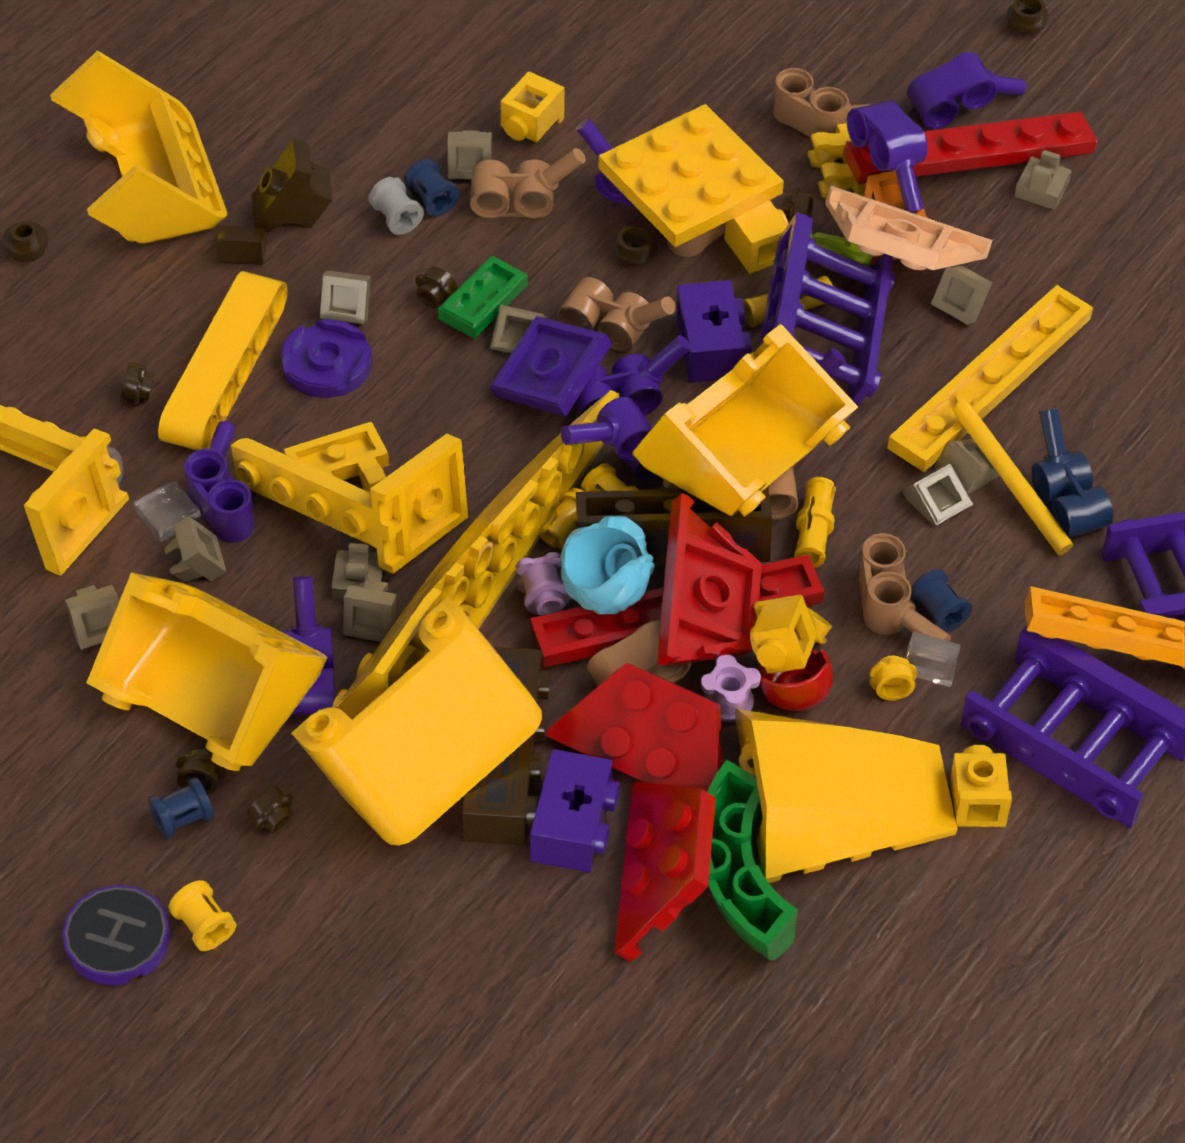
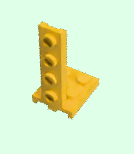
M0 405V450L54 471L42 486L31 494L29 500L24 504V508L45 569L62 576L129 500L127 492L120 490L117 483V478L121 474L118 461L109 457L106 447L111 442L110 435L94 428L87 436L79 437L60 429L51 422H42L24 415L14 407Z
M449 434L442 436L370 488V492L249 438H242L231 444L234 475L237 481L243 482L251 491L377 548L379 568L392 574L468 518L462 441Z

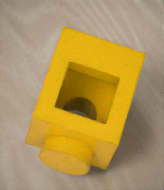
M528 71L500 101L501 127L514 140L521 141L524 138H528L537 143L555 122L561 123L564 119L565 87ZM536 95L544 99L540 102L536 100Z
M802 594L756 602L754 609L758 619L755 626L751 628L750 641L757 660L765 667L767 674L805 668L817 633Z
M973 745L966 748L962 753H955L950 780L957 827H1006L1012 794L1011 790H1009L1005 753H993L991 748L984 745Z

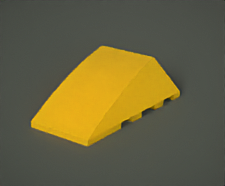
M736 708L735 720L741 754L745 745L748 743L751 745L763 814L756 842L761 872L768 883L780 881L783 874L802 870L804 874L822 870L826 863L849 857L852 862L871 856L872 851L892 847L896 851L956 835L958 829L939 745L893 734Z

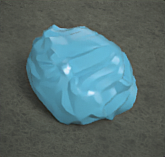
M607 516L599 523L573 530L567 537L560 555L561 579L563 580L565 591L571 598L576 600L584 609L593 610L596 614L600 615L617 614L619 611H625L629 606L635 604L645 593L650 575L653 574L655 566L652 562L653 557L646 551L647 544L643 530L625 516Z

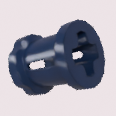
M430 158L422 159L412 165L405 174L404 182L406 183V188L411 193L419 195L423 200V208L429 215L441 216L456 205L459 199V190L454 183L446 181L441 176L439 166L434 160Z
M934 569L923 574L915 581L911 587L910 599L916 605H922L933 618V624L949 633L960 627L968 619L972 612V605L966 598L959 597L948 584L949 576L942 569Z
M197 777L189 779L186 787L161 798L156 794L148 797V804L154 821L166 840L174 837L175 830L197 820L203 819L205 822L214 819L210 800Z

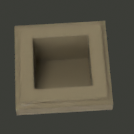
M500 305L490 349L512 354L536 316L546 318V316L541 313Z
M973 439L949 441L935 464V470L951 464L967 494L976 491L999 476Z
M951 464L934 471L901 490L905 498L933 527L973 505Z

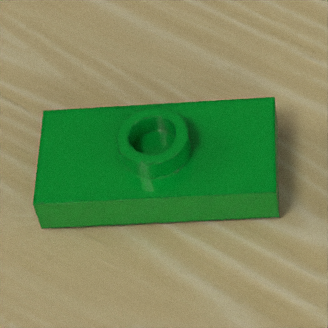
M492 255L438 308V319L475 339L498 316L500 305L508 306L528 286V274Z

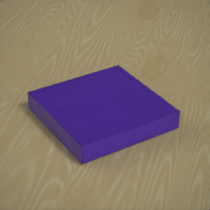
M536 316L489 388L498 398L566 417L611 347L612 342L604 333Z

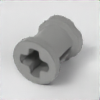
M387 177L380 180L373 186L368 196L371 206L375 210L381 211L386 217V225L393 234L404 235L409 233L422 221L424 216L423 208L417 201L410 200L406 195V186L400 178Z

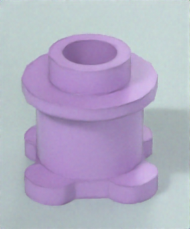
M550 552L544 557L534 559L523 558L515 565L517 574L520 575L516 582L518 590L526 593L524 604L526 609L532 614L542 616L562 611L571 600V596L565 591L563 580L561 579V554L557 552Z
M722 655L718 657L714 670L702 677L701 688L706 698L721 704V721L736 722V708L752 710L754 700L750 689L759 686L761 677L757 669L742 666L737 663L732 655Z

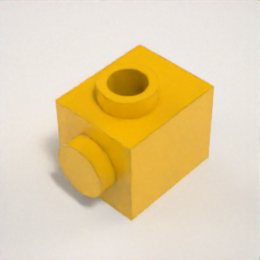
M769 200L727 221L724 239L748 273L751 274L774 265L778 239L788 226V221L783 211L776 209Z

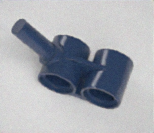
M1052 406L1040 409L1039 414L1047 455L1043 457V461L1033 463L1031 476L1036 494L1044 502L1047 509L1069 538L1108 527V525L1113 523L1114 517L1111 501L1101 486L1092 488V471L1085 455L1081 451L1071 452L1066 450L1058 407Z

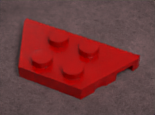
M683 493L675 498L671 504L657 663L663 666L718 659L722 655L744 656L753 650L750 632L758 619L754 606L759 601L762 563L747 549L738 546L733 541L731 535L717 522L709 527L690 509L695 501Z
M625 663L553 724L545 735L587 756L613 760V768L643 782L701 788L707 792L716 773L723 765L722 748L719 744L721 704L631 663Z
M640 781L632 784L614 952L629 962L635 960L641 954L638 941L653 926L664 931L678 917L680 911L686 905L691 904L708 887L716 797L705 790Z

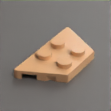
M834 186L830 187L825 202L847 241L858 244V248L861 251L871 255L880 256L887 254L899 258L903 265L915 270H925L926 268L937 270L986 259L993 241Z

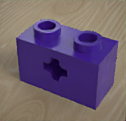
M731 280L677 285L675 316L679 335L685 337L691 345V350L684 355L689 383L719 380L730 372L746 354L750 355L752 353L749 331L742 332L741 325H744L742 298L734 297Z
M552 749L530 833L531 862L591 873L595 853L604 855L607 847L610 824L603 823L606 811L615 812L619 796L620 782L612 781L613 760Z

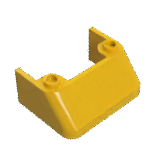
M98 50L50 94L53 102L84 120L88 131L86 137L90 144L100 152L107 151L114 155L122 177L87 208L89 216L115 229L129 242L136 241L141 244L213 229L227 216L226 207L195 121L188 109L179 100Z

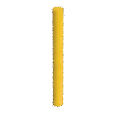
M964 399L958 402L952 408L953 413L1057 555H1063L1068 552L1074 544L969 401Z

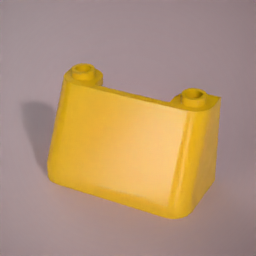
M782 324L763 338L764 342L754 353L746 354L730 372L686 405L679 402L661 417L632 453L645 469L729 516H733L740 511L746 517L766 498L762 493L763 490L820 443L825 441L830 447L850 429L845 420L858 406Z
M131 573L86 683L104 693L102 700L109 705L123 710H130L132 704L147 706L207 739L205 747L213 753L211 761L226 769L239 771L242 765L252 766L317 681L327 656L197 588L176 581Z
M448 596L425 616L419 627V638L430 652L355 718L351 720L342 710L328 707L311 715L292 732V735L342 797L390 845H403L417 838L532 736L539 728L542 720V710L530 692L465 612Z

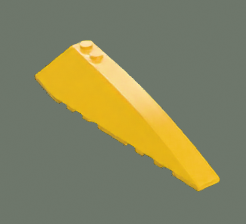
M610 390L570 425L596 423L597 415L601 408L608 402L619 398V393ZM560 433L527 464L490 502L435 567L375 652L364 656L358 667L356 679L348 690L342 689L338 693L332 708L342 710L352 720L430 651L419 638V627L425 616L447 596L465 612L479 629L516 575V563L523 558H527L541 538L538 533L539 528L545 524L558 507L559 496L563 492H569L572 488H575L604 443L598 441L565 445Z

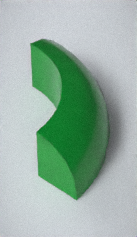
M726 760L716 773L707 791L716 797L708 887L718 909L734 931L761 955L769 960H775L783 955L794 943L798 909L784 900L772 888L759 866L755 865L751 846L763 820L756 777Z

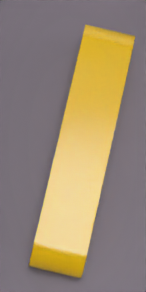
M245 271L239 272L162 412L158 428V436L161 441L197 451L209 449L218 422L225 421L282 315L287 299V284L285 282Z

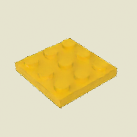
M706 104L598 156V169L674 247L783 194L784 181Z

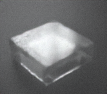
M174 480L134 502L135 513L160 542L175 535L173 525L188 515L197 522L201 520L199 508Z
M913 632L908 645L906 659L909 661V664L915 665L917 669L916 678L951 687L956 674L961 645Z

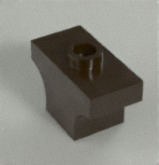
M293 138L272 168L268 167L264 171L259 186L252 194L254 227H267L269 232L276 226L285 223H295L312 228L332 202L329 169L311 162L308 143Z

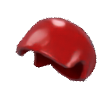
M811 650L806 666L803 669L767 674L764 666L761 664L758 666L761 677L759 686L764 697L769 703L782 711L804 712L813 709L827 698L832 688L834 674L829 657L824 650H819L818 653Z

